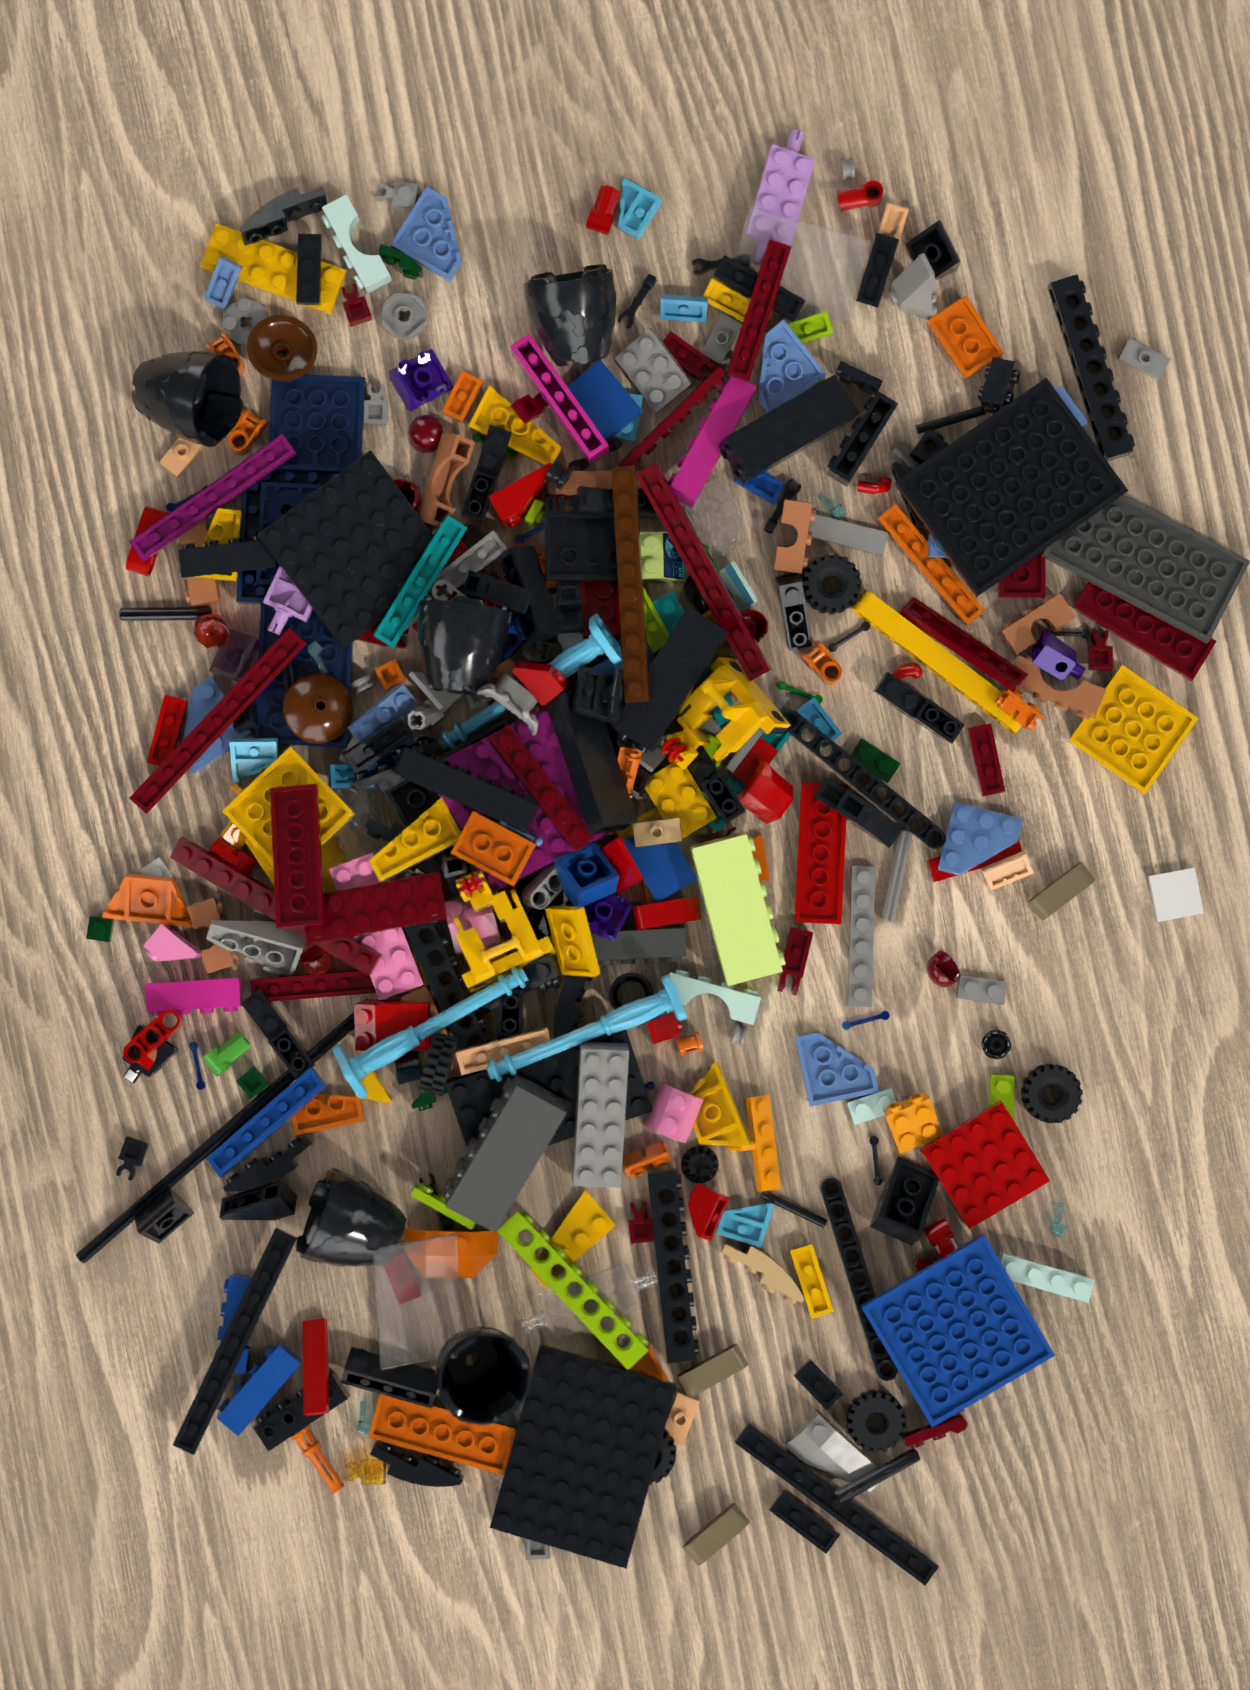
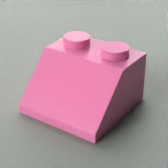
M462 898L445 902L448 916L447 924L456 955L463 953L455 935L459 932L453 916L458 915L464 930L475 926L484 947L502 943L493 906L476 913L470 900L464 902Z
M161 924L144 944V947L148 950L146 954L156 962L202 958L201 950L170 925Z
M661 1082L652 1104V1112L648 1114L644 1126L673 1140L686 1143L703 1099Z

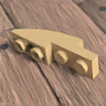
M726 1242L721 1249V1253L725 1254L723 1258L733 1264H736L737 1261L745 1264L744 1269L756 1275L758 1272H761L762 1274L759 1278V1282L763 1284L761 1288L773 1294L775 1291L784 1294L783 1299L793 1304H796L797 1301L803 1303L804 1297L798 1286L773 1258L753 1245H749L747 1251L744 1252Z

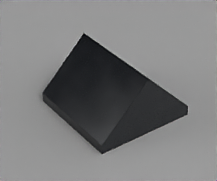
M941 220L935 222L905 243L913 261L919 255L925 254L935 274V281L956 271L961 263Z
M169 1188L135 1218L136 1228L140 1235L160 1244L195 1212Z

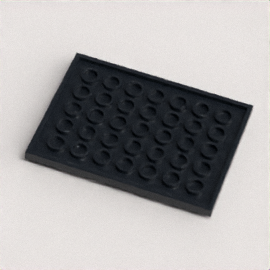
M1047 378L895 482L898 490L976 598L1129 491Z
M540 1344L531 1375L529 1392L523 1404L490 1528L626 1569L677 1384Z

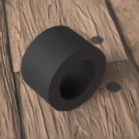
M625 973L617 977L609 990V1000L613 1009L616 1010L622 1007L618 1001L617 992L619 987L627 981H635L641 984L645 990V997L654 995L652 985L648 979L638 973Z

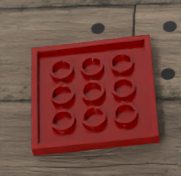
M1001 1100L920 1148L969 1229L1050 1182Z

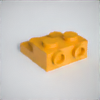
M926 1092L913 1094L908 1100L901 1103L894 1102L882 1110L900 1154L943 1135L935 1110Z

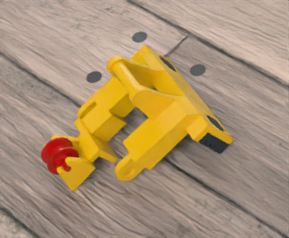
M719 657L710 666L714 672L690 695L678 714L679 718L677 721L683 727V730L666 736V739L661 742L663 747L661 750L662 754H669L668 761H675L682 770H685L699 754L696 749L700 745L709 746L711 744V741L701 729L713 717L711 711L716 705L722 710L724 718L731 720L716 735L723 744L713 754V758L717 762L723 760L730 752H737L760 727L766 734L782 735L791 725L753 680L749 681L742 666L734 658ZM732 691L742 704L729 705L724 697Z
M481 869L474 873L472 871L471 874L465 877L461 876L462 878L455 881L464 902L470 900L476 913L493 906L501 923L506 921L512 934L511 940L486 950L475 926L464 930L458 915L453 916L459 930L455 934L471 969V971L462 975L470 992L497 981L500 974L504 977L512 973V967H516L518 970L549 954H556L548 936L537 940L515 889L510 891L511 897L517 908L513 909L505 891L493 895ZM517 948L518 950L497 961L491 962L490 960L511 949Z

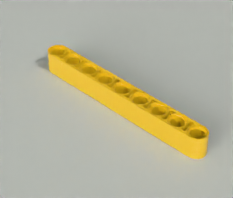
M864 590L851 607L855 614L868 622L1007 730L1014 734L1019 731L1022 725L1014 720L1018 711L1015 710L1013 715L1009 716L999 709L995 703L999 695L1004 696V693L873 593Z

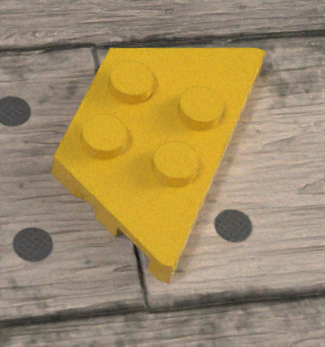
M715 1062L710 1066L711 1069L705 1077L697 1082L694 1090L689 1092V1094L703 1099L693 1125L699 1144L750 1147L752 1144L718 1062Z

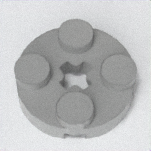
M396 293L390 296L383 304L381 313L382 324L387 333L401 341H407L417 337L425 329L428 321L425 304L418 296L411 293ZM401 311L404 313L410 312L408 321L399 320V313Z
M243 298L233 303L227 309L224 315L223 326L227 336L233 343L246 347L249 334L254 326L261 320L268 318L269 315L260 303ZM244 318L252 319L251 328L245 327L243 329L241 327L243 325L242 320Z

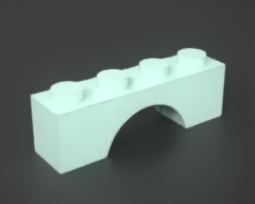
M347 194L323 206L322 209L325 215L321 216L327 229L332 227L336 234L332 238L338 249L343 247L346 253L343 258L349 269L354 268L357 274L354 276L358 287L360 289L365 288L368 294L391 282L390 274L379 255L363 254L353 246L351 241L352 232L359 222V218Z
M676 969L675 973L670 972L682 1005L686 1006L697 995L705 993L714 994L725 1001L729 1008L731 1019L754 1025L761 1000L760 997H756L758 992L745 988L743 993L735 991L734 985L727 986L724 982L717 986L711 984L712 979L699 976L698 980L689 978L690 973Z
M1002 1251L999 1252L998 1258L1011 1281L1089 1303L1095 1282L1091 1277L1039 1264Z

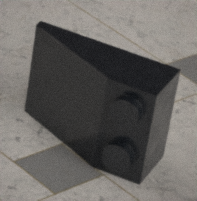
M898 1157L876 1205L869 1227L913 1245L922 1236L937 1190L939 1179L935 1172Z

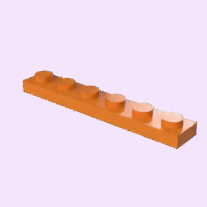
M896 503L877 518L878 522L966 626L985 611L942 558H928V541Z

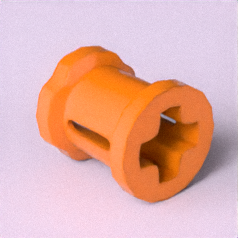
M698 1031L694 1035L687 1037H676L681 1057L690 1052L704 1051Z

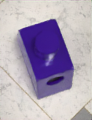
M1045 630L1032 647V663L1058 679L1064 680L1069 674L1078 680L1083 675L1085 668L1077 663L1076 651L1049 631Z

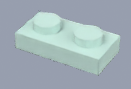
M888 1088L846 1103L853 1124L857 1125L884 1116L882 1110L896 1102L892 1088Z

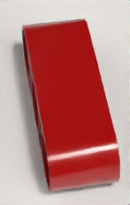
M146 506L142 512L135 537L169 513ZM131 546L126 561V570L149 577L158 552L144 562L133 546Z
M698 896L632 907L636 930L702 919Z
M178 1010L162 1012L126 1044L123 1050L124 1058L131 1063L145 1060L181 1028L184 1022L183 1015ZM169 1014H173L177 1018V1022L173 1027L168 1026L166 1023V1017ZM152 1029L156 1030L159 1034V1039L155 1043L151 1042L148 1038V1034ZM134 1045L141 1049V1055L137 1059L133 1058L130 1053Z

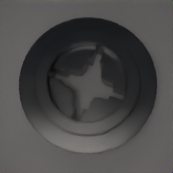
M692 1147L682 1157V1172L693 1183H706L712 1180L718 1172V1158L708 1147ZM702 1155H704V1164L710 1168H702L697 1175L696 1166L690 1163V1161H699Z

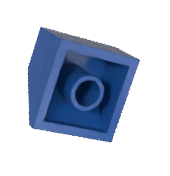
M595 842L585 845L577 852H569L554 859L563 892L573 906L583 907L616 892L619 874Z

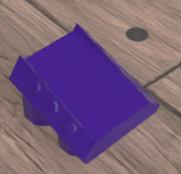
M433 349L422 351L410 360L404 359L398 363L396 368L388 371L389 380L393 383L405 404V409L413 411L453 389V384Z
M608 895L583 906L590 932L614 941L633 904H630L622 896L613 897Z

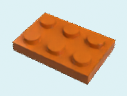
M967 296L956 301L926 322L964 380L990 364L993 357L999 358L1004 354Z
M473 811L451 853L500 880L515 886L536 844Z

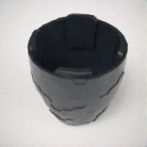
M605 264L588 265L584 267V271L560 275L545 272L531 276V279L523 284L527 308L534 328L546 351L557 366H569V361H572L575 365L586 364L608 357L616 315V291L613 269H607Z
M202 351L177 352L142 362L136 369L132 384L135 386V391L131 392L132 401L135 408L143 416L171 432L172 435L192 443L214 447L226 438L231 429L237 424L241 415L243 401L241 399L238 365L230 356L222 353Z
M423 596V600L418 601L417 638L423 672L429 689L435 691L446 689L445 691L448 693L478 695L476 691L490 682L501 659L512 613L508 611V606H503L501 609L485 606L480 599L454 597L451 601L431 600L430 596Z
M336 1168L328 1170L325 1178L316 1183L309 1198L308 1205L311 1209L303 1235H300L296 1240V1251L300 1253V1257L340 1267L379 1266L391 1263L398 1250L397 1242L402 1239L406 1224L404 1213L386 1196L364 1181Z
M491 1327L464 1329L449 1338L438 1355L435 1368L438 1394L448 1411L462 1422L477 1425L497 1423L515 1413L523 1404L529 1392L531 1382L530 1360L525 1350L520 1347L517 1341L498 1329ZM469 1354H477L478 1361L474 1365L466 1364V1357Z

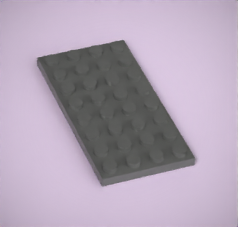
M1126 495L1121 496L1045 549L1042 554L1045 559L1206 644L1210 641L1250 563L1246 558Z

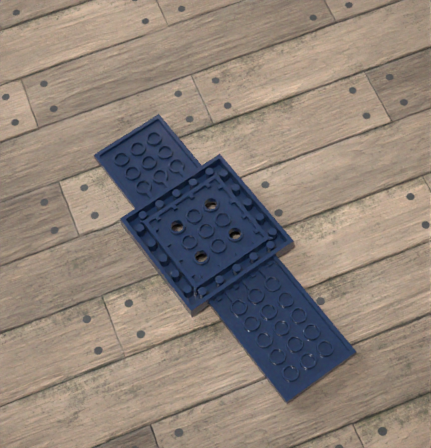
M305 374L292 381L281 382L272 380L269 443L283 434L297 454L242 492L240 538H242V542L252 541V536H257L258 533L282 516V509L285 506L295 507L362 457L365 377ZM276 560V567L238 572L236 602L238 604L261 605L258 660L281 637L267 630L276 611L274 610L275 608L263 603L280 566ZM312 610L307 623L293 616L289 617L281 634L290 627L307 643L292 659L296 680L309 674L329 675L340 681L347 688L351 696L353 642L342 649L314 610ZM281 672L256 697L259 726L255 727L254 738H278V745L348 747V728L337 739L323 744L303 741L291 732L283 716V700L286 690ZM316 703V708L318 710H323V703Z

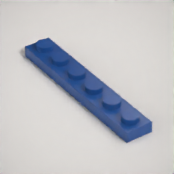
M312 1067L303 1073L206 1158L219 1177H224L323 1091L327 1084Z

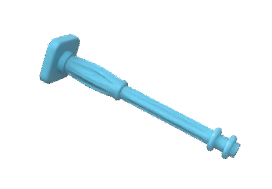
M596 613L589 618V630L591 632L589 638L570 647L549 662L548 665H553L555 669H560L567 678L576 673L580 666H586L599 654L603 655L605 653L612 663H618L622 660V649L603 620ZM496 701L463 724L456 722L454 730L451 732L442 731V737L439 739L441 746L446 751L456 748V744L461 741L466 742L469 740L470 735L506 713L509 709Z
M512 967V973L508 976L498 975L497 982L415 1028L409 1026L408 1029L383 1039L357 1057L353 1056L350 1058L341 1044L333 1047L332 1050L343 1075L360 1100L368 1096V1091L362 1080L367 1076V1073L397 1060L417 1045H421V1040L499 996L505 993L511 996V990L515 987L525 988V982L528 981V978L523 969L517 970L516 967Z
M670 974L661 977L664 989L658 991L659 994L628 1003L605 1016L602 1015L597 1022L511 1057L506 1053L504 1054V1060L499 1062L491 1059L490 1065L486 1066L491 1080L496 1078L500 1082L502 1075L509 1072L512 1076H515L516 1070L605 1033L609 1036L612 1033L635 1027L664 1012L674 1011L678 1021L687 1019Z

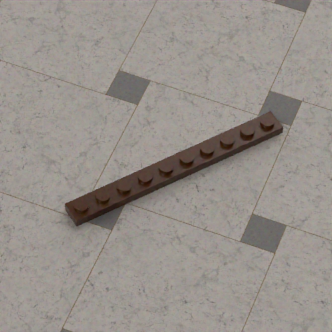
M635 465L612 467L625 703L650 701L638 485L635 475L637 474V468Z

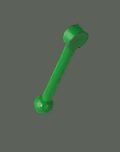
M478 433L472 436L474 442L480 441L484 443L485 438H482ZM510 448L507 449L510 456H517L518 452Z
M779 681L776 684L779 690L785 689L808 699L814 697L819 704L823 700L820 695L813 696L787 686L783 681Z

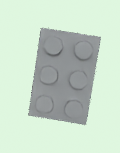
M649 328L615 357L656 413L663 410L693 385V382L652 328Z

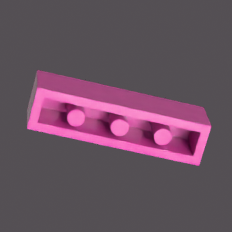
M242 978L145 984L146 1012H153V1016H159L166 1010H178L181 1014H191L190 1009H200V1013H214V1008L223 1007V1012L238 1011L237 1006H242L241 1002L243 1001Z

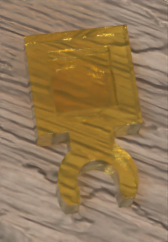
M379 1459L360 1460L361 1466L356 1462L345 1464L346 1468L350 1467L354 1471L353 1475L345 1477L346 1481H353L361 1477V1484H386V1463Z

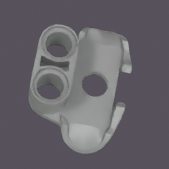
M505 671L495 685L490 683L476 691L478 695L483 694L497 700L528 724L531 735H536L538 722L536 716L529 714V712L538 701L524 684Z

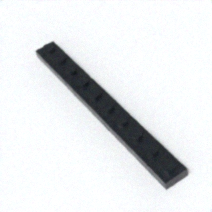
M277 1227L275 1228L174 1440L173 1446L195 1455L298 1237Z
M749 1422L734 1441L735 1444L923 1585L928 1583L939 1568L937 1563L850 1499L840 1503L835 1496L837 1488Z

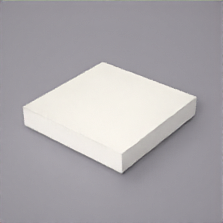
M1195 868L1148 876L1156 922L1204 913Z

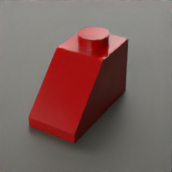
M519 661L512 669V672L542 706L562 692L567 685L564 673L560 669H555L553 665Z
M673 1013L646 1022L653 1045L680 1036L679 1031L683 1030L681 1021H678Z
M697 1183L690 1193L688 1209L696 1236L711 1241L730 1197Z

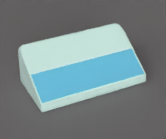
M732 561L719 572L740 611L747 610L757 603V597L736 562Z

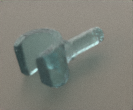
M822 493L818 495V498L830 510L833 519L839 520L846 516V510L842 504L834 507Z
M314 641L308 646V652L316 661L321 673L325 674L327 670L318 656L323 649Z
M1058 1202L1056 1217L1050 1227L1051 1233L1058 1237H1062L1067 1226L1060 1223L1064 1205L1061 1202Z
M361 1401L360 1419L357 1425V1431L363 1435H369L372 1424L365 1422L367 1401Z

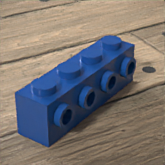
M281 1341L276 1345L271 1344L263 1354L265 1358L260 1364L256 1362L248 1371L249 1377L245 1381L240 1380L232 1390L234 1394L230 1399L224 1398L217 1407V1419L237 1436L242 1433L301 1364V1358Z

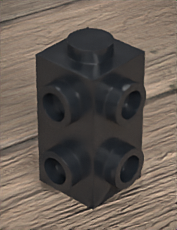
M993 357L991 365H987L985 370L986 381L984 386L980 387L978 399L985 411L994 414L1013 401L1014 392L1012 391L1014 384H1018L1020 379V370L1015 361Z

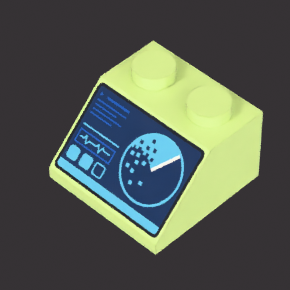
M640 532L643 583L686 582V565L668 533Z

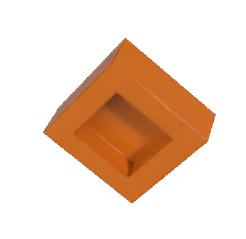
M396 659L375 669L385 690L406 681Z

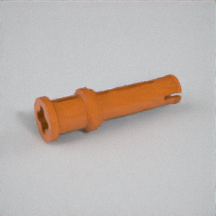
M308 1425L291 1436V1439L296 1440L303 1451L302 1455L306 1458L309 1457L320 1476L330 1488L331 1493L334 1494L345 1485L321 1451V1443L315 1440L309 1431L310 1426ZM303 1436H305V1438L309 1442V1445H307V1443L303 1439ZM320 1462L323 1463V1465L325 1466V1468L327 1469V1471H328L329 1474L331 1475V1477H332L331 1479L329 1478V1476L327 1475V1473L325 1472V1470H324L323 1467L321 1466Z

